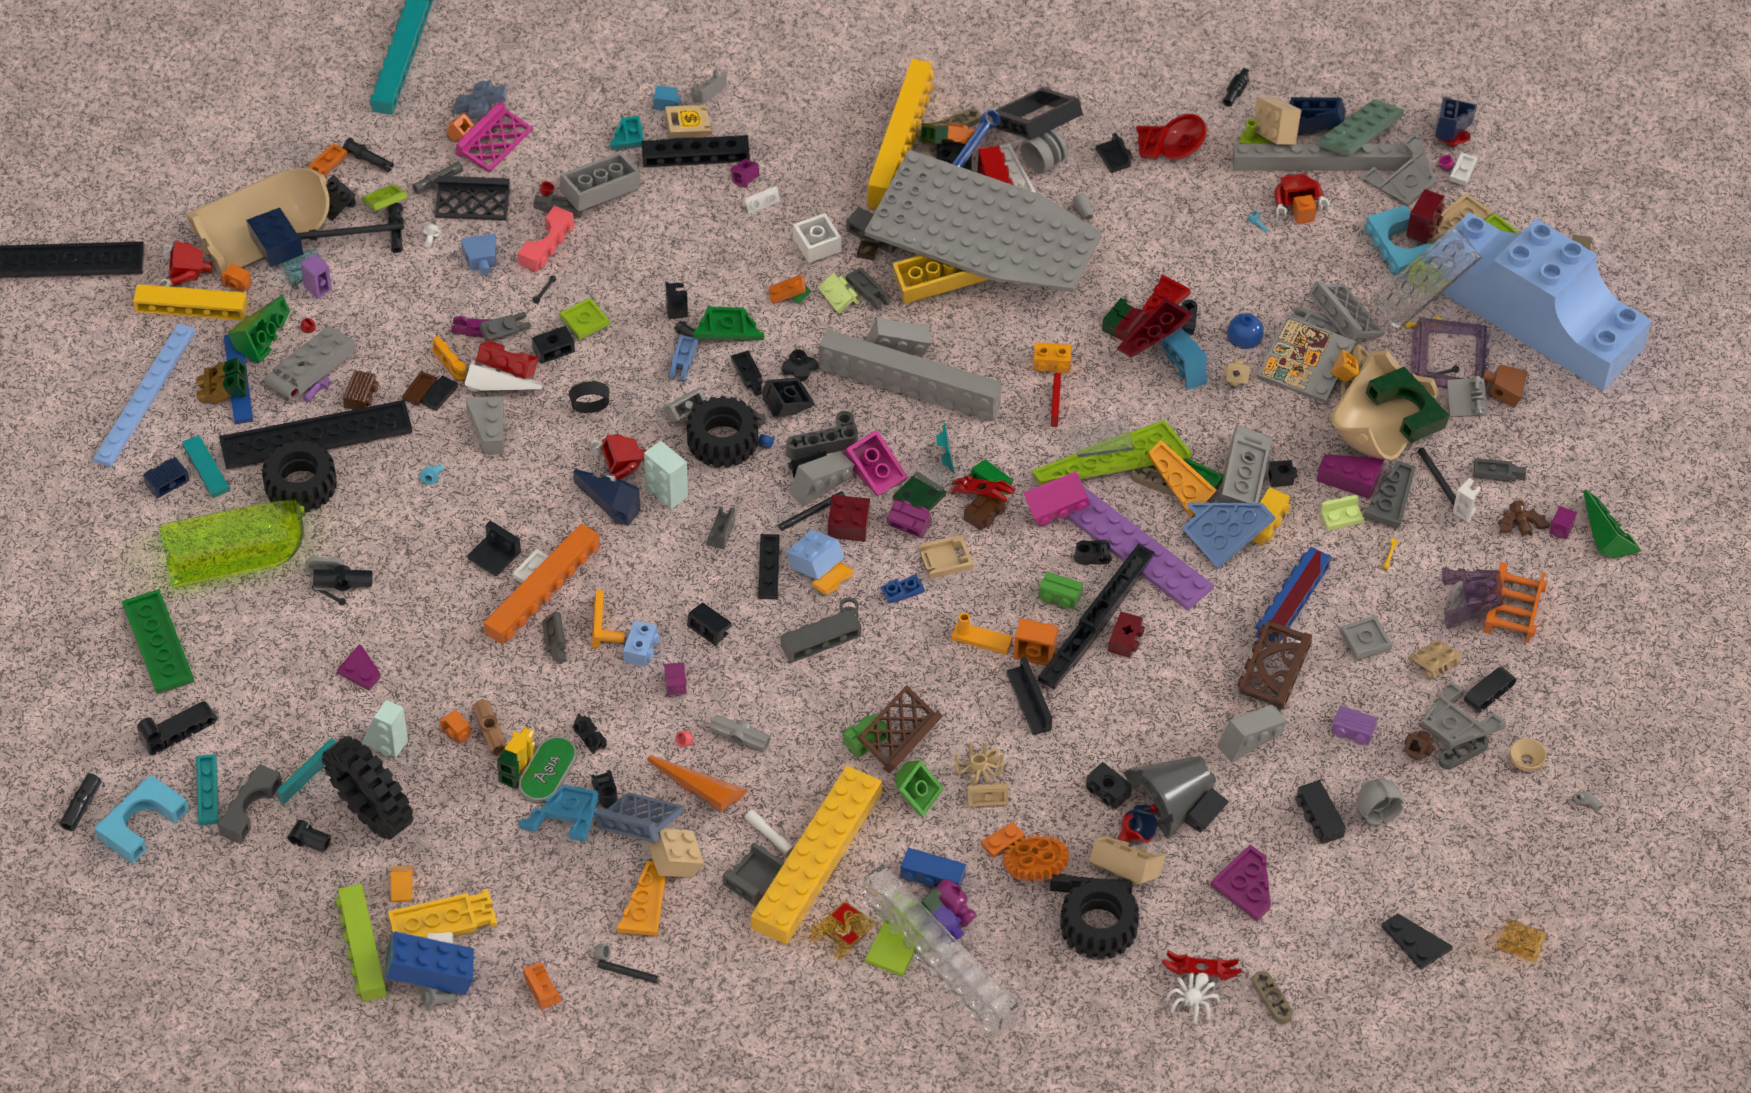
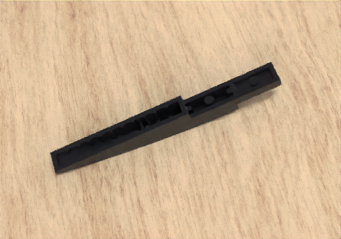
M1140 544L1134 548L1079 619V624L1040 673L1038 676L1039 682L1054 690L1069 670L1077 665L1115 614L1155 555L1154 551Z

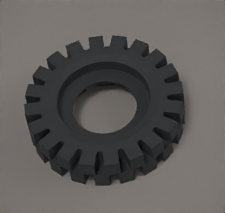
M344 736L323 752L322 763L325 765L326 774L331 777L329 780L332 786L339 790L337 794L342 801L348 802L347 807L353 814L357 813L358 819L364 825L367 823L368 828L374 834L377 833L379 837L391 840L412 824L414 819L412 816L413 810L408 805L410 802L407 796L401 792L403 790L398 781H394L391 778L394 775L388 768H383V761L377 755L373 757L370 748L366 745L363 746L361 741L356 738Z

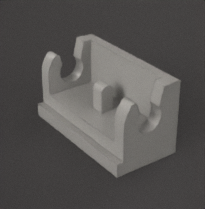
M718 68L713 70V76L698 88L696 85L691 88L690 96L701 104L706 103L727 86V73L722 71L719 75Z

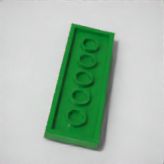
M160 590L123 600V608L156 694L193 683L194 677Z

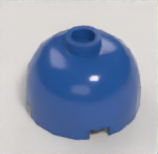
M1249 313L1236 315L1230 321L1227 329V338L1234 346H1240L1241 349L1257 347L1264 335L1262 322L1258 317Z

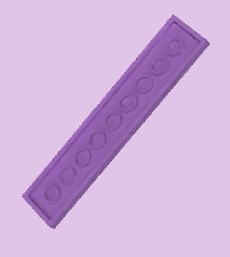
M1084 487L1091 505L1082 511L1070 513L1066 517L1068 520L1093 539L1109 541V551L1123 562L1138 544L1154 551L1155 555L1141 575L1187 611L1213 590L1214 585Z

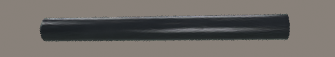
M1423 447L1418 450L1419 455L1454 506L1456 495Z
M840 491L839 493L835 494L845 496L843 491ZM832 496L778 524V528L783 531L831 505Z

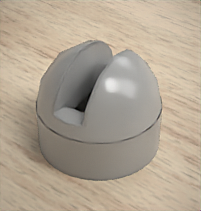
M608 944L595 946L593 955L597 960H608L610 958L611 949Z

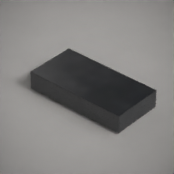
M442 375L421 399V404L437 411L457 389L458 383Z

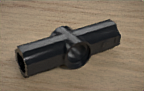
M339 565L334 570L313 569V586H334L339 591H346L351 586L372 587V570H351L346 565Z

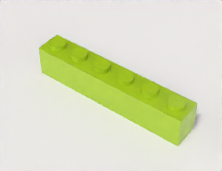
M357 884L338 888L339 897H335L337 909H342L343 913L339 914L341 926H346V931H343L344 941L350 944V948H347L349 961L353 960L354 965L350 966L352 977H357L358 981L354 983L356 995H361L362 1002L387 997L363 885Z

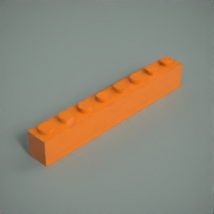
M581 523L483 622L484 633L502 645L507 640H511L519 627H524L527 619L531 615H535L544 602H548L556 590L561 589L564 581L568 577H572L576 569L580 565H584L592 553L598 551L600 547L599 534Z

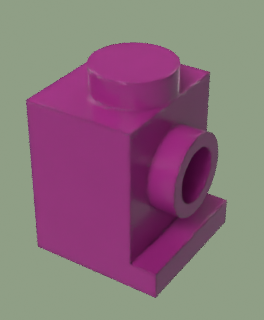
M744 159L731 167L733 183L744 188L748 187V183L760 176L758 163Z

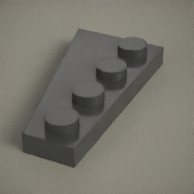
M1397 461L1378 493L1365 510L1363 517L1399 528L1416 466Z

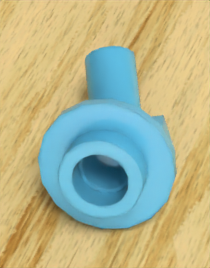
M441 464L434 467L427 466V468L420 472L421 481L428 485L435 484L438 481V473L444 471Z

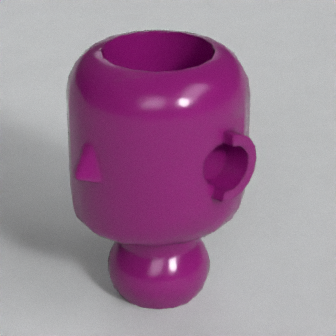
M944 879L936 887L942 894L938 899L947 909L954 913L955 917H959L962 920L959 924L966 927L976 917V913L965 906L968 897L962 891V888L950 879Z

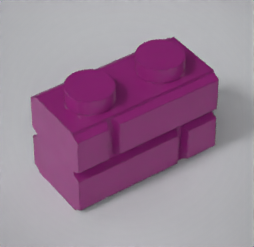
M895 500L886 520L888 526L923 538L932 518L929 510L924 507L916 508L906 500L901 502Z

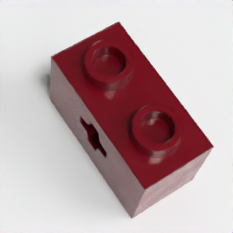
M1121 611L1109 639L1108 652L1130 658L1132 652H1136L1138 649V637L1142 638L1144 634L1143 618Z

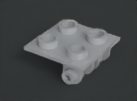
M1475 376L1473 379L1447 380L1450 417L1487 415L1484 378Z

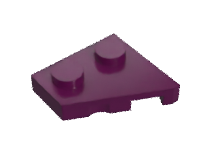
M360 644L337 669V674L368 691L381 678L380 672Z

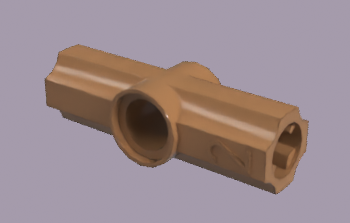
M478 700L472 705V708L481 728L482 736L487 743L490 754L499 756L507 745L499 728L498 719L493 713L489 700Z

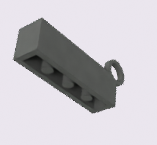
M851 597L844 598L840 601V612L836 615L822 618L815 623L804 625L802 628L788 631L781 635V648L789 662H796L861 637V624L858 621V601ZM846 602H852L855 604L856 607L854 608L848 606L843 608V604Z

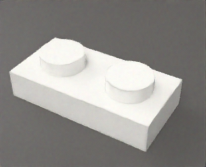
M1461 152L1449 181L1466 186L1477 164L1478 157Z
M536 549L512 573L513 578L523 583L548 555Z

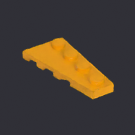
M1162 440L1148 452V457L1191 518L1195 514L1186 504L1206 503L1216 493L1217 490Z
M647 861L638 880V885L631 895L628 907L625 908L622 920L616 928L617 933L658 936L666 876H658L654 861Z

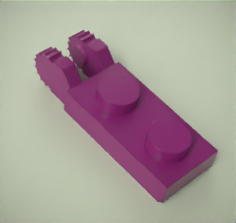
M456 316L453 318V324L455 325L452 326L451 331L454 334L483 337L479 324L489 320L467 319L464 316Z

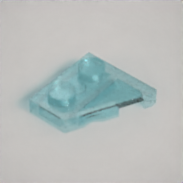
M316 248L303 251L304 255L282 263L292 288L303 281L300 263L314 254L320 258Z

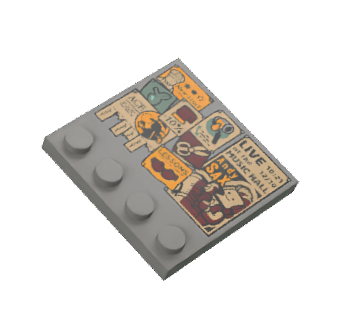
M1287 315L1258 373V378L1327 403L1339 379L1330 373L1342 349L1351 354L1355 346V340Z

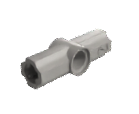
M715 715L710 725V731L727 737L732 744L737 743V746L747 745L764 752L771 740L770 735L753 729L744 720L735 722L723 716Z

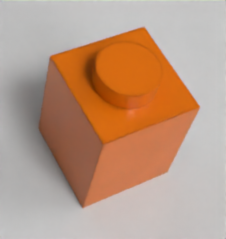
M1312 195L1294 198L1292 213L1297 225L1315 222L1317 207Z

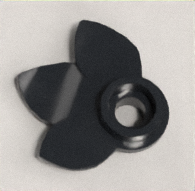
M801 349L792 351L789 359L782 365L784 376L793 374L800 381H805L809 378L810 370L818 369L816 359L807 357V354Z

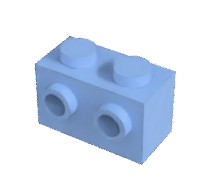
M634 620L623 650L624 662L647 666L648 660L653 659V647L658 644L660 634L657 633V625Z

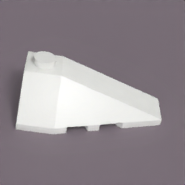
M472 360L464 384L468 386V390L478 392V390L542 389L543 383L530 378L514 377V375L501 370L498 372L496 368L476 362V360Z

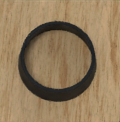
M589 381L579 383L569 391L572 408L580 413L599 412L609 404L610 389L601 382ZM591 394L604 397L594 402L576 401L582 396Z

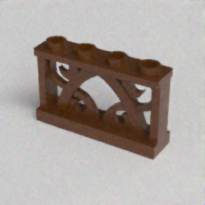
M1267 620L1266 625L1262 624L1259 635L1261 637L1253 645V656L1251 659H1247L1244 668L1246 670L1245 675L1240 676L1237 686L1239 687L1240 694L1250 696L1284 710L1311 646L1312 635ZM1271 633H1279L1283 638V643L1279 644L1277 637H1275L1274 642H1270L1268 637ZM1287 637H1290V638L1299 640V641H1301V642H1300V643H1293V642L1287 643ZM1285 651H1288V655L1293 654L1294 657L1291 660L1287 659ZM1281 652L1282 661L1290 669L1289 671H1277L1269 677L1263 660ZM1256 664L1259 672H1253ZM1278 676L1284 678L1283 682H1278V679L1275 682L1273 680ZM1252 678H1257L1258 682L1255 685H1260L1263 681L1265 685L1260 689H1253L1250 687L1249 682ZM1270 688L1278 695V698L1264 692Z

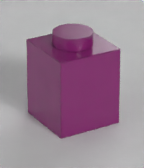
M1559 506L1552 520L1549 533L1558 538L1568 539L1575 523L1577 512Z

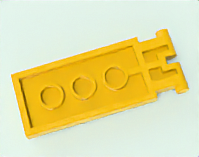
M483 889L480 894L469 896V893L388 911L393 933L396 931L428 938V933H453V936L478 931L477 927L485 925L495 927L498 925L494 909L490 908L492 907V901L488 889Z

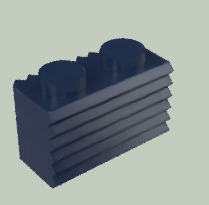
M176 457L164 461L157 468L149 469L143 475L146 487L157 499L190 481L188 471Z

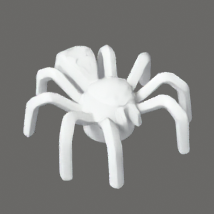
M1191 972L1189 975V989H1187L1183 980L1177 977L1176 984L1180 983L1185 993L1178 988L1168 993L1166 1001H1169L1171 995L1175 992L1184 996V998H1177L1175 1000L1171 1013H1174L1176 1005L1180 1001H1185L1186 1006L1188 1005L1190 1008L1195 1007L1194 1024L1197 1022L1200 1004L1206 1006L1207 1020L1210 1019V1005L1202 1000L1214 997L1216 1002L1219 1003L1220 999L1217 994L1203 996L1210 987L1212 990H1215L1214 982L1207 985L1209 979L1206 973H1199L1196 976L1195 988H1193L1194 974Z

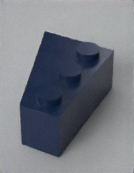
M1443 97L1438 113L1435 136L1441 140H1453L1473 123L1477 104Z

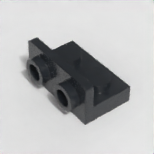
M1116 132L1112 134V140L1096 145V151L1111 173L1131 167L1132 153L1130 150H1127L1123 139L1119 138Z

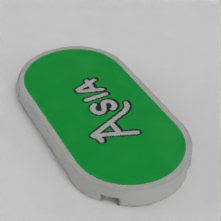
M555 736L541 742L519 780V789L525 800L535 804L543 803L563 785L577 759L576 747L572 741L564 737Z

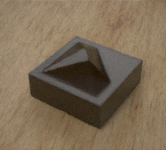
M861 240L857 251V258L874 261L879 244Z

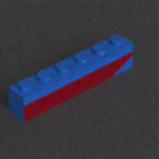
M1310 547L1307 553L1303 552L1299 565H1295L1291 571L1290 579L1284 581L1282 591L1276 593L1273 599L1274 603L1272 606L1269 605L1264 613L1265 617L1263 619L1260 618L1255 628L1257 629V638L1260 639V628L1262 624L1266 625L1267 620L1290 628L1328 570L1331 560L1330 555L1313 547ZM1276 632L1271 633L1268 637V640L1270 642H1274L1275 637L1278 638L1279 643L1283 639L1282 636Z

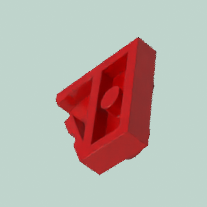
M1137 126L1139 155L1143 159H1158L1169 131L1166 126Z

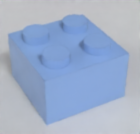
M815 530L806 533L804 537L786 551L793 570L817 580L844 558L838 539Z

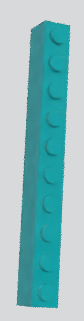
M405 0V8L401 10V19L397 21L396 32H393L392 44L388 46V55L383 60V69L379 71V80L374 85V94L370 96L369 103L372 105L373 112L394 114L434 0Z

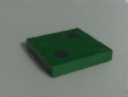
M916 472L893 495V500L900 502L906 500L913 507H924L930 511L946 496V491Z

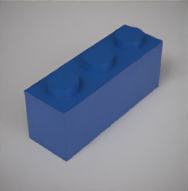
M909 847L900 866L901 878L908 882L922 883L929 888L937 887L944 879H950L961 887L966 874V864Z

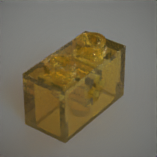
M1508 919L1497 948L1536 963L1545 944L1547 934L1539 929L1523 925L1519 921Z

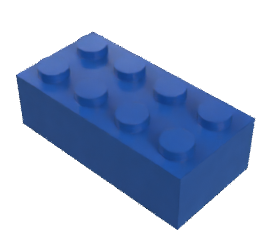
M394 931L387 946L385 979L461 995L467 994L473 981L474 948Z

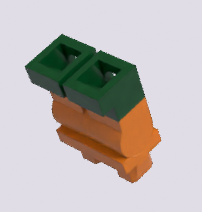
M921 123L920 140L941 144L942 139L966 144L967 140L975 132V129H968V126L956 123H949V125Z

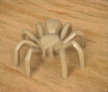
M984 741L982 754L977 753L973 755V742H969V761L961 762L958 754L954 753L957 762L954 763L955 772L957 774H963L967 770L972 772L971 781L973 785L978 783L979 776L983 773L985 783L988 784L989 774L986 773V770L992 776L1002 774L1004 753L1000 754V760L997 763L999 749L994 748L986 753L987 742ZM958 764L966 767L963 770H959ZM989 767L999 768V771L994 773Z

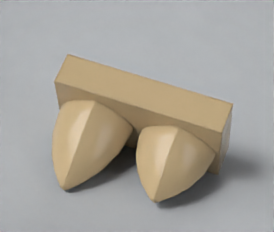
M994 781L991 785L975 784L967 786L968 807L1008 805V784H1000Z

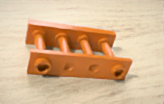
M1500 562L1483 632L1491 634L1492 627L1496 628L1497 626L1527 633L1525 642L1529 643L1530 637H1535L1537 626L1533 624L1541 592L1546 591L1548 582L1544 580L1546 573L1542 572L1540 581L1511 575L1510 572L1506 571L1508 564ZM1512 582L1537 588V594L1534 596L1509 590L1503 586V583ZM1505 596L1534 603L1533 611L1502 604L1499 598H1504ZM1501 611L1531 618L1529 626L1498 619L1499 617L1495 616V614Z

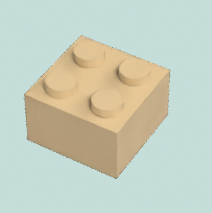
M662 829L658 832L660 839L656 843L648 842L658 876L692 878L704 864L693 830Z

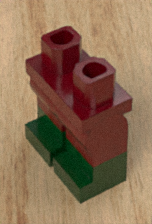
M1120 298L1103 318L1102 331L1124 341L1150 313L1142 309H1136L1128 305L1127 300Z

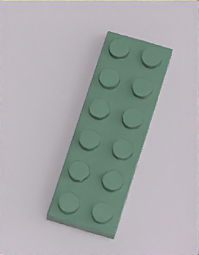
M1373 99L1318 139V146L1350 156L1403 116L1404 109L1398 108L1396 105L1383 103L1381 100Z

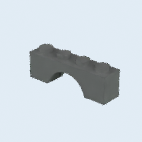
M259 764L250 773L247 783L241 786L236 799L230 802L227 812L218 820L217 826L221 836L240 844L243 842L251 830L249 817L245 814L246 809L258 799L272 798L282 784L280 772Z

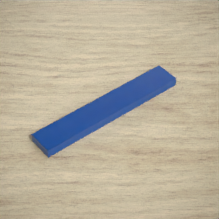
M224 335L226 360L238 357L246 366L245 355L234 348L229 335ZM248 375L246 381L247 396L240 398L236 395L231 397L234 424L253 422Z

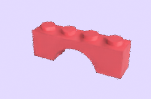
M553 206L545 217L546 229L550 233L542 240L527 241L517 253L518 265L535 272L544 267L549 256L554 255L558 244L563 243L568 231L573 230L575 222L572 212Z

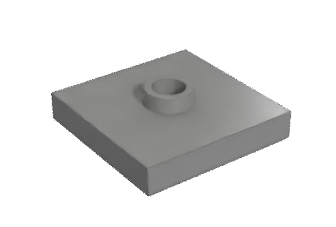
M1376 616L1340 627V632L1356 660L1392 649V643Z

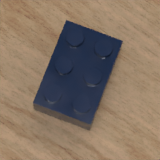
M280 207L246 220L251 239L270 267L304 255L301 239Z

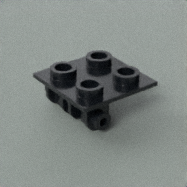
M332 175L326 184L329 194L327 218L331 221L346 206L354 207L356 205L354 198L356 194L337 177Z

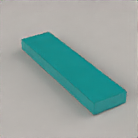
M200 435L182 441L183 448L212 498L229 492L230 488Z
M332 738L329 739L277 789L278 798L281 803L285 804L325 766L322 763V754L337 741Z
M216 754L196 756L199 826L218 824Z

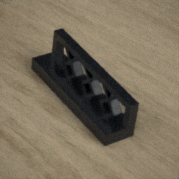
M1026 656L1020 657V667L1007 670V677L1032 735L1051 731L1052 715Z

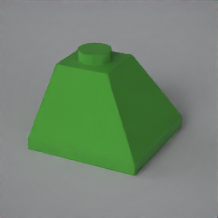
M921 760L905 762L895 775L897 789L921 817L926 814L944 789Z

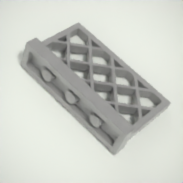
M1322 280L1315 282L1308 295L1342 336L1356 341L1357 338L1381 337L1384 335V330L1345 284L1325 285Z

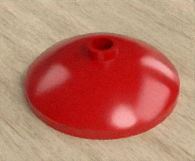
M1184 114L1172 119L1165 125L1169 131L1160 152L1169 159H1181L1193 154L1200 148L1206 138L1207 126L1204 120L1195 114Z

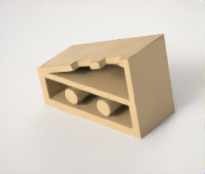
M1102 836L1094 840L1089 862L1096 864V867L1099 869L1110 870L1115 876L1126 877L1133 881L1134 884L1141 885L1160 877L1166 854L1160 852L1159 855H1154L1147 852L1148 848L1134 849L1129 847L1128 842Z

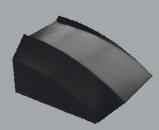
M799 378L767 380L762 390L763 401L772 413V417L795 414L815 405Z

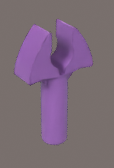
M327 375L323 381L319 382L318 380L305 394L304 400L309 402L319 389L325 388L328 390L329 376Z

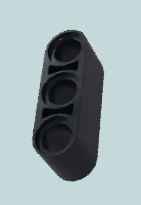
M1500 666L1470 689L1465 695L1464 701L1475 711L1481 713L1482 709L1485 710L1496 701L1495 698H1500L1509 690L1508 688L1511 689L1515 685L1517 678Z

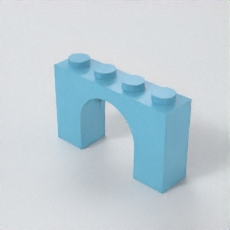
M1406 205L1367 216L1366 225L1364 226L1366 234L1372 238L1373 245L1380 250L1382 259L1388 263L1390 272L1394 273L1397 278L1407 276L1409 267L1416 260L1422 259L1426 263L1427 253L1433 248L1431 243L1410 249L1400 248L1389 240V237L1393 234L1408 229L1410 211Z
M150 775L139 784L137 789L129 793L120 805L114 807L104 820L98 822L95 827L97 839L133 864L147 849L144 839L126 827L128 819L138 811L149 809L161 813L173 823H176L189 810L187 800Z

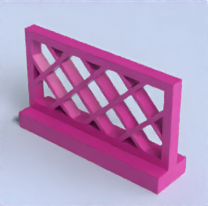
M499 102L456 144L455 155L466 157L490 173L533 130V127L506 110L505 104ZM506 116L511 119L512 123H502L501 119ZM512 127L513 133H504L503 128ZM515 127H523L526 130L524 132H516ZM500 128L501 133L491 134V129ZM514 137L515 141L513 143H505V138ZM492 138H502V143L493 144ZM489 139L490 144H480V140ZM494 148H503L504 152L502 154H494ZM478 149L479 155H472L469 151ZM481 149H491L492 154L482 155ZM483 159H493V163L488 166L483 162Z

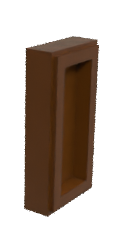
M421 371L403 394L402 400L419 406L424 395L438 381L437 377Z

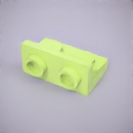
M1357 495L1322 502L1320 515L1327 531L1364 522L1363 515L1358 507L1359 498Z

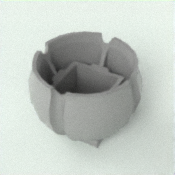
M1381 777L1361 784L1357 806L1360 814L1368 823L1381 825L1383 820L1388 823L1402 812L1404 808L1402 793L1394 783Z

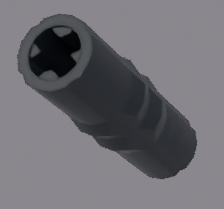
M92 773L86 774L59 822L63 829L75 831L102 782L97 775Z

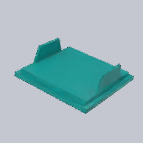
M944 423V426H942L943 432L936 435L937 446L945 447L946 453L941 455L942 465L950 467L951 473L955 474L951 444L946 423Z

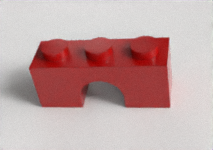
M490 340L479 345L476 362L524 379L535 374L538 357L524 352H507L504 350V345Z

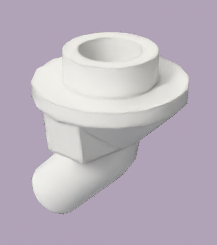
M433 224L423 227V234L427 235L424 245L428 248L431 247L434 237L438 238L441 233L438 230L439 227Z

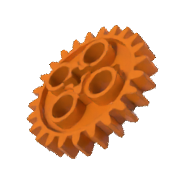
M1036 834L1035 838L1028 835L1026 840L1021 837V842L1013 841L1014 846L1008 845V850H1005V855H1003L1004 868L1007 870V874H1011L1012 878L1017 876L1019 881L1025 878V882H1028L1030 879L1036 882L1039 878L1044 881V877L1052 879V874L1059 875V871H1064V866H1068L1069 861L1068 847L1065 846V842L1061 843L1060 838L1055 840L1054 836L1047 838V834L1043 835V837H1039V834Z

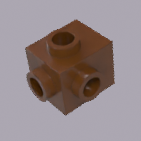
M1415 731L1406 737L1403 751L1415 760L1424 759L1432 754L1434 739L1430 738V734L1425 731ZM1419 742L1423 743L1422 748L1419 746Z

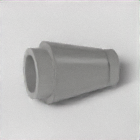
M1085 193L1074 196L1073 206L1084 220L1092 219L1094 215L1089 196H1086Z

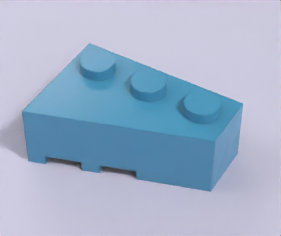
M1181 328L1161 340L1164 353L1171 364H1176L1180 372H1177L1180 378L1184 377L1187 390L1207 384L1206 352L1199 348L1198 344L1190 338L1188 333H1185Z

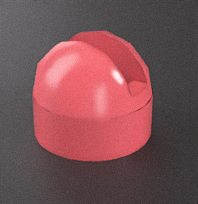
M689 731L678 732L676 734L678 746L686 747L691 745L693 735Z

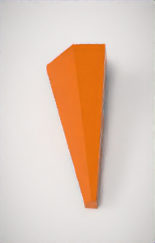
M652 755L648 756V762L691 794L696 793L721 813L732 802L735 804L748 792L745 788Z

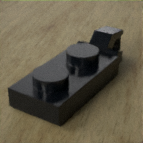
M749 351L731 355V361L746 388L751 387L755 396L762 394V375Z

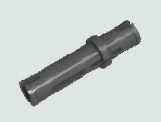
M458 161L413 183L414 192L419 194L428 188L436 187L438 176H454L463 172L461 163Z

